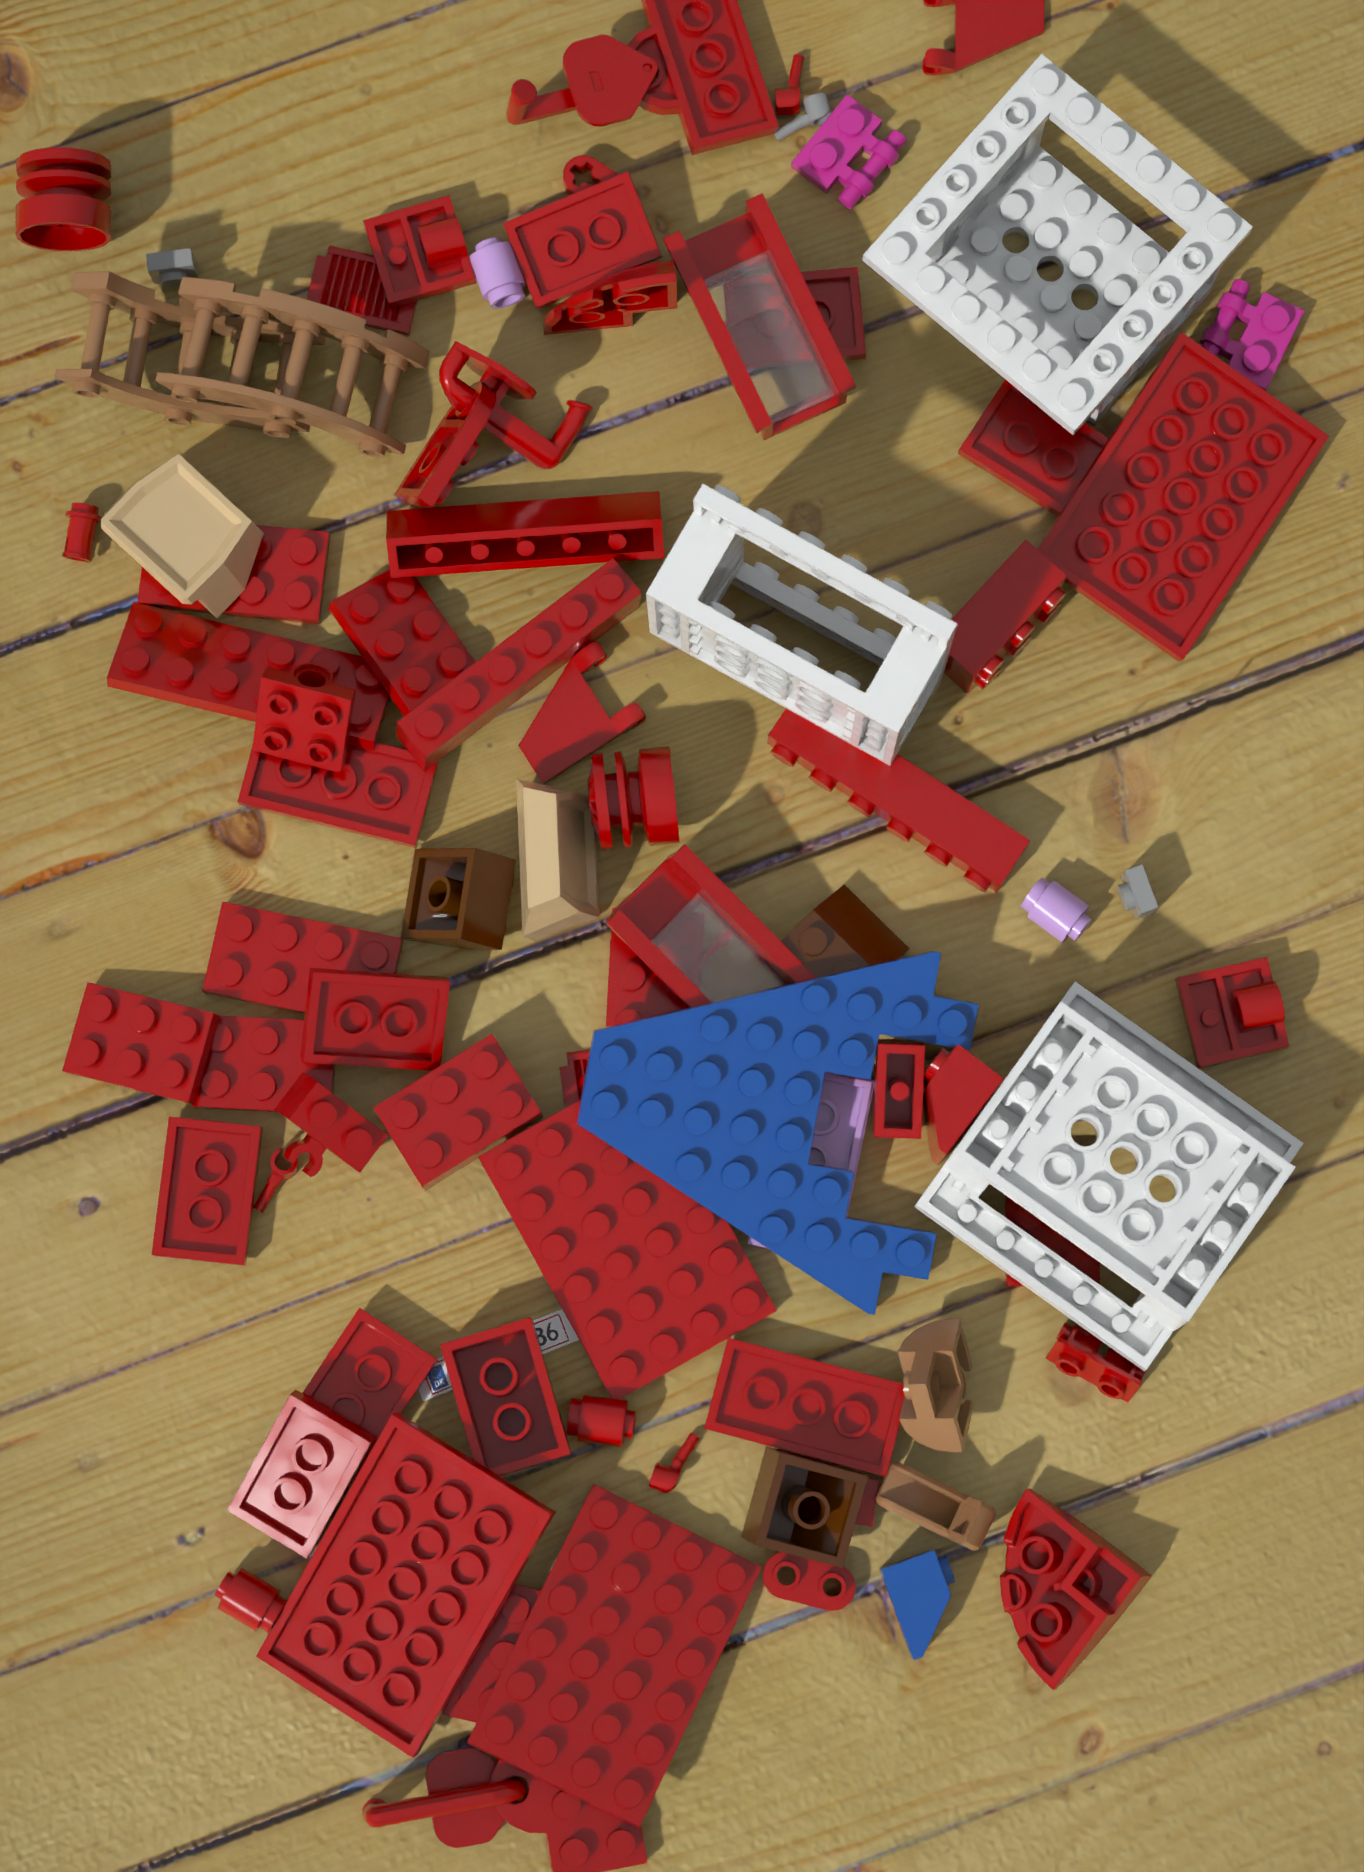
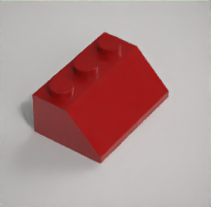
M959 1044L951 1054L943 1048L924 1074V1083L927 1084V1087L923 1092V1108L931 1161L937 1165L941 1163L1004 1079Z

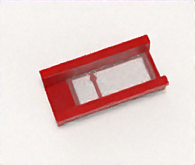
M763 193L746 200V214L685 241L681 232L678 231L663 238L666 248L756 434L761 432L763 440L769 439L846 403L847 392L855 389L856 385Z
M685 844L676 852L670 854L606 919V924L688 1007L816 978Z

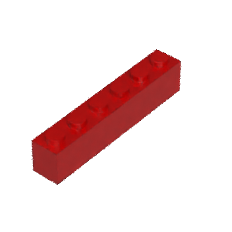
M651 491L387 511L386 543L390 577L400 578L606 563L612 558L616 562L664 558L660 492Z
M612 558L397 721L396 737L422 769L426 771L569 662L581 649L595 642L637 610L642 592Z
M787 708L768 734L767 744L773 747L770 753L778 760L790 767H793L797 762L811 772L809 778L815 784L829 792H832L834 787L850 797L847 803L856 811L867 817H870L872 813L880 816L888 822L886 829L893 835L906 842H909L911 837L927 847L924 853L930 859L944 867L952 863L966 872L963 879L982 892H986L988 888L996 893L998 892L1030 842L1028 838L897 754L891 766Z

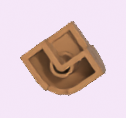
M951 1318L933 1321L917 1328L901 1344L898 1355L904 1373L903 1387L905 1396L899 1421L906 1433L922 1445L939 1451L963 1452L973 1408L972 1401L965 1400L967 1387L965 1372L972 1370V1363L961 1318Z

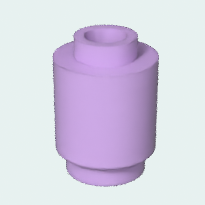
M498 237L489 238L478 243L475 246L476 251L470 255L469 260L483 299L489 300L490 306L493 309L505 308L521 301L525 297L523 288L526 283L511 243L501 242V239Z
M1043 877L1033 886L1021 904V908L1028 912L1027 918L1061 943H1064L1069 937L1077 941L1092 920L1086 915L1090 908L1088 904L1055 880L1050 883Z

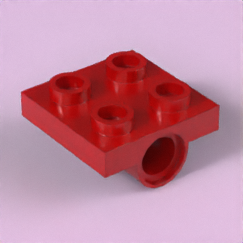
M450 195L363 220L390 309L476 284L458 218L455 215Z
M300 664L291 673L266 667L261 677L252 750L341 773L346 761L356 690L332 684L333 675L331 671L319 664Z
M1267 957L1181 976L1175 979L1198 1069L1290 1047L1284 1026L1285 1012L1281 993L1276 981H1273Z

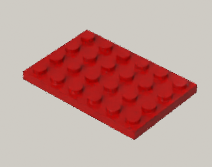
M1181 332L1171 343L1037 549L1067 575L1065 580L1067 585L1178 662L1182 661L1329 435Z
M580 1099L483 1153L478 1158L609 1395L613 1399H621L777 1310L729 1223L577 1124Z
M393 1413L256 1657L414 1758L421 1751L556 1512L400 1413Z
M593 1484L467 1743L639 1828L762 1567Z

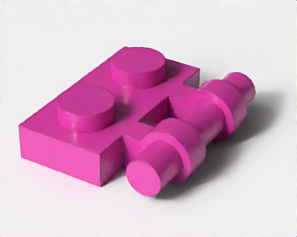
M847 94L794 158L791 168L825 194L831 190L837 181L846 188L840 194L838 200L846 208L852 209L860 198L866 199L875 188L873 182L884 168H891L899 158L897 152L907 139L899 131L893 129L884 141L878 140L874 135L882 127V120ZM863 150L870 156V159L859 172L854 171L849 166Z
M1235 279L1229 292L1222 294L1217 304L1219 312L1211 328L1205 329L1200 343L1202 347L1215 356L1220 354L1230 359L1229 366L1266 391L1304 310L1263 292L1257 306L1254 307L1245 301L1251 286L1243 280ZM1235 319L1248 324L1239 343L1227 336Z

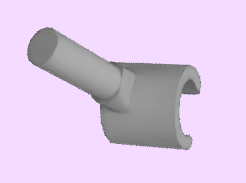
M825 93L813 94L804 99L806 114L800 115L798 118L780 127L774 133L778 142L803 127L805 128L809 125L821 126L831 114L829 101Z

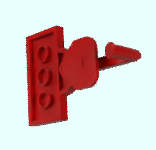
M641 0L650 26L649 28L638 32L628 45L609 35H598L572 43L565 50L562 60L569 88L537 96V90L530 81L526 79L517 80L512 85L506 111V118L510 124L521 125L577 110L583 121L598 127L629 120L634 116L639 106L646 111L659 115L679 114L692 155L772 135L779 128L737 0Z
M473 1747L440 1753L429 1762L425 1773L428 1795L388 1803L379 1798H373L368 1800L362 1809L364 1821L373 1828L432 1817L433 1828L437 1838L443 1844L452 1848H462L491 1841L506 1820L511 1826L527 1833H545L551 1872H605L648 1863L641 1825L637 1828L498 1758L495 1762L486 1754ZM515 1775H518V1776L522 1777V1778L525 1780V1782H526V1784H527V1793H526L525 1783H524L522 1780H520L518 1777H516Z

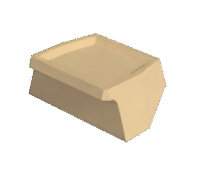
M179 453L131 485L101 518V529L182 604H193L198 600L216 618L245 590L261 539L264 535L241 510Z
M516 779L523 937L538 941L575 924L589 922L600 916L597 834L591 824L589 797L570 790Z

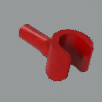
M801 54L793 56L788 88L775 89L776 115L797 114L800 110V77L804 62V56Z
M283 1148L275 1150L271 1155L270 1166L272 1173L253 1208L262 1213L282 1181L293 1178L298 1170V1158L287 1170H281L276 1167V1162L280 1159Z
M690 1433L673 1458L671 1467L656 1462L649 1487L664 1493L671 1492L676 1486L685 1461L700 1438Z

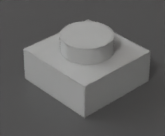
M191 248L146 254L148 272L154 285L161 284L165 288L180 287L182 277L199 278L197 261Z
M1143 864L1125 870L1120 877L1123 884L1117 885L1118 894L1125 911L1133 910L1136 920L1154 914L1158 909V905Z

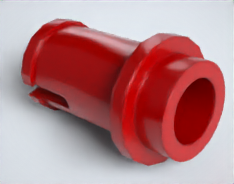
M72 503L71 511H66L65 516L69 518L62 557L75 561L92 562L91 555L96 524L101 523L102 518L98 516L99 507L84 503Z

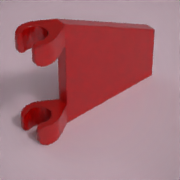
M923 0L924 5L927 7L955 5L954 52L940 48L928 49L922 60V71L925 75L930 76L955 73L1044 33V0Z
M597 641L585 646L569 660L518 745L543 785L646 720V715L636 702L630 703L613 717L609 718L583 678L582 674L598 667L607 660V654Z

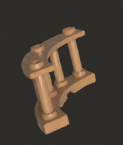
M110 271L74 272L71 290L87 297L88 304L92 306L81 369H56L55 375L56 379L72 385V392L74 394L89 398L101 396L137 408L165 414L164 420L178 425H190L191 420L263 430L264 434L276 438H289L291 432L310 431V425L299 421L293 425L275 421L270 418L269 412L253 408H242L240 405L225 402L224 405L200 401L195 404L186 403L173 398L171 395L142 388L141 382L151 326H155L157 322L180 328L179 332L183 335L176 374L182 373L197 312L193 309L195 304L185 298L178 299L177 305L154 299L156 290L134 283ZM114 309L129 313V320L133 322L123 381L99 372L109 312ZM220 315V317H215L211 334L231 337L230 342L234 344L229 372L230 378L245 319ZM268 320L267 324L262 325L258 342L278 343V346L282 348L274 392L280 395L296 333L292 331L293 326ZM319 335V337L313 339L312 345H324L326 337Z
M182 277L178 295L195 304L193 309L197 312L182 373L157 372L155 379L156 382L172 390L171 396L173 398L193 404L198 403L199 398L269 412L270 418L275 421L292 425L299 421L339 436L358 445L360 453L374 458H384L385 453H405L406 445L386 435V430L401 373L406 372L407 367L426 368L429 350L392 330H386L385 336L365 329L366 319L314 301L261 288L258 297L235 292L236 284L232 282ZM221 312L238 314L245 319L229 382L200 377L215 317H220ZM268 320L293 326L292 331L296 333L280 395L247 386L262 325L267 324ZM319 335L341 342V347L345 349L329 410L298 400L312 342ZM362 354H369L380 360V366L383 367L369 426L347 417Z

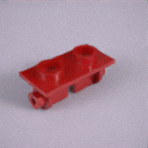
M1066 1323L1063 1324L1056 1337L1057 1341L1045 1358L1054 1363L1061 1372L1073 1377L1079 1376L1096 1385L1098 1390L1104 1395L1114 1399H1122L1127 1403L1143 1382L1141 1380L1146 1373V1370L1142 1371L1110 1347L1105 1357L1098 1354L1097 1352L1102 1341L1076 1323L1073 1326Z

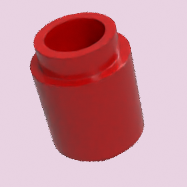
M583 1395V1399L571 1398L566 1434L568 1436H576L578 1442L622 1447L624 1438L633 1439L636 1411L628 1410V1400Z
M241 1568L236 1575L229 1571L214 1595L221 1599L218 1605L220 1611L256 1632L260 1628L268 1634L287 1602L285 1598L279 1595L281 1590L244 1568Z

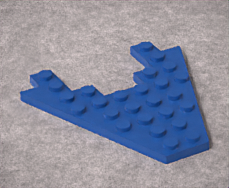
M929 951L595 1029L592 1034L577 1124L867 1314L875 1315L883 1272L928 1280L937 1234L932 1231L846 1217L854 1172L847 1169L808 1163L825 1072L871 1080L879 1034L956 1047L959 1044L964 1049L971 1050L979 1004L933 996L941 953Z

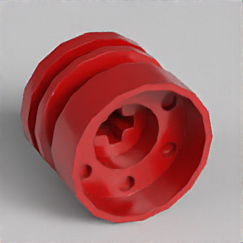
M70 147L34 149L21 154L16 159V172L18 177H20L16 181V190L20 196L25 198L16 205L15 234L17 240L31 247L51 251L93 250L105 246L111 241V209L109 205L103 202L111 195V184L108 181L111 178V162L102 154Z
M670 747L639 749L637 771H628L622 752H614L616 773L605 774L603 753L591 754L592 764L587 780L591 824L599 838L601 851L613 850L611 829L622 828L624 848H631L635 826H643L650 846L680 843Z

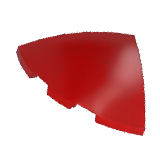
M673 260L657 261L628 268L584 287L546 315L543 321V334L551 335L633 326L632 313L676 309L677 281Z
M1027 1488L1015 1507L1004 1536L1007 1552L1005 1571L1000 1575L1001 1597L1004 1611L1011 1615L1015 1630L1019 1636L1018 1648L1037 1675L1052 1690H1056L1103 1639L1152 1575L1075 1517L1032 1489Z

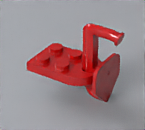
M455 341L439 369V381L452 406L437 426L394 496L407 505L433 507L435 503L441 504L454 486V481L451 478L459 465L465 466L476 453L479 443L475 440L482 429L488 431L537 467L552 469L563 459L583 427L588 412H591L593 407L582 402L568 400V411L549 441L499 405L505 394L518 400H533L537 394L535 389L503 365ZM466 364L481 379L479 380L480 382L469 386L457 378V376Z

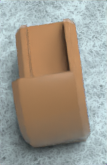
M900 1462L891 1464L875 1498L879 1506L972 1551L981 1548L996 1516L994 1507L967 1496Z

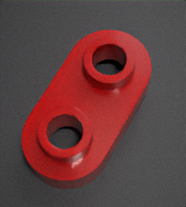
M778 1552L767 1560L763 1568V1582L767 1590L772 1595L781 1599L828 1611H836L846 1607L855 1594V1580L846 1567L841 1568ZM789 1566L794 1569L795 1579L791 1584L785 1585L778 1581L777 1572L781 1567ZM828 1578H836L841 1583V1590L835 1596H828L823 1591V1584Z

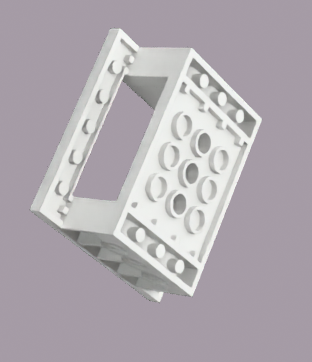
M1041 53L863 254L862 261L1069 433L1074 435L1086 420L1093 425L1099 421L1210 294L1221 266L1250 234L1253 226ZM1048 119L1187 232L1170 253L1040 147L1045 122ZM1010 233H1019L1026 238L1028 247L1020 253L1009 252L1003 245V238ZM1045 261H1053L1060 266L1062 276L1056 281H1045L1037 273L1038 265ZM1081 289L1089 290L1095 295L1097 304L1089 310L1078 309L1072 302V294Z
M702 484L693 499L692 515L646 592L650 633L891 766L930 695H934L942 681L957 623L950 620L952 614L936 603L927 601L924 606L908 597L910 591L892 579L884 578L883 582L866 574L867 567L853 557L843 554L839 559L823 550L825 544L815 536L800 531L797 536L781 527L783 521L773 513L762 508H758L754 512L739 504L741 498L728 488L716 485L712 489ZM744 538L901 624L903 628L898 637L896 638L880 628H875L873 633L857 625L860 619L851 611L840 606H835L833 611L817 602L820 597L814 591L801 584H796L793 589L778 581L780 574L761 562H756L754 567L745 563ZM732 584L880 666L866 693L859 690L860 682L850 675L838 670L832 675L817 666L819 660L810 653L794 647L792 652L776 644L777 637L767 629L756 624H752L749 629L734 621L735 614L727 607L719 604L729 585Z
M1074 982L914 1207L1142 1371H1145L1173 1331L1189 1322L1295 1169V1166L1290 1164V1162L1304 1143L1080 984ZM1078 1121H1086L1093 1125L1097 1134L1095 1143L1090 1146H1080L1075 1143L1071 1136L1072 1125ZM1126 1149L1133 1154L1136 1165L1132 1173L1120 1174L1112 1168L1110 1156L1114 1150ZM1165 1177L1173 1183L1175 1194L1171 1201L1159 1202L1152 1197L1149 1185L1153 1178ZM991 1184L1141 1292L1130 1307L979 1199L980 1194Z

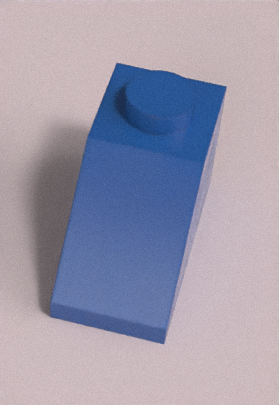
M933 1549L879 1568L913 1660L923 1657L950 1599L951 1594L947 1585L955 1583L946 1555L937 1558L936 1552Z

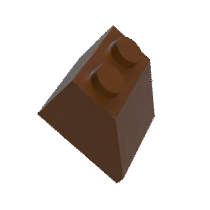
M477 848L415 849L401 938L409 941L470 950H502L516 860Z
M845 884L814 908L781 941L816 978L899 959L910 949Z
M766 1446L741 1537L760 1547L843 1568L868 1476L813 1458Z

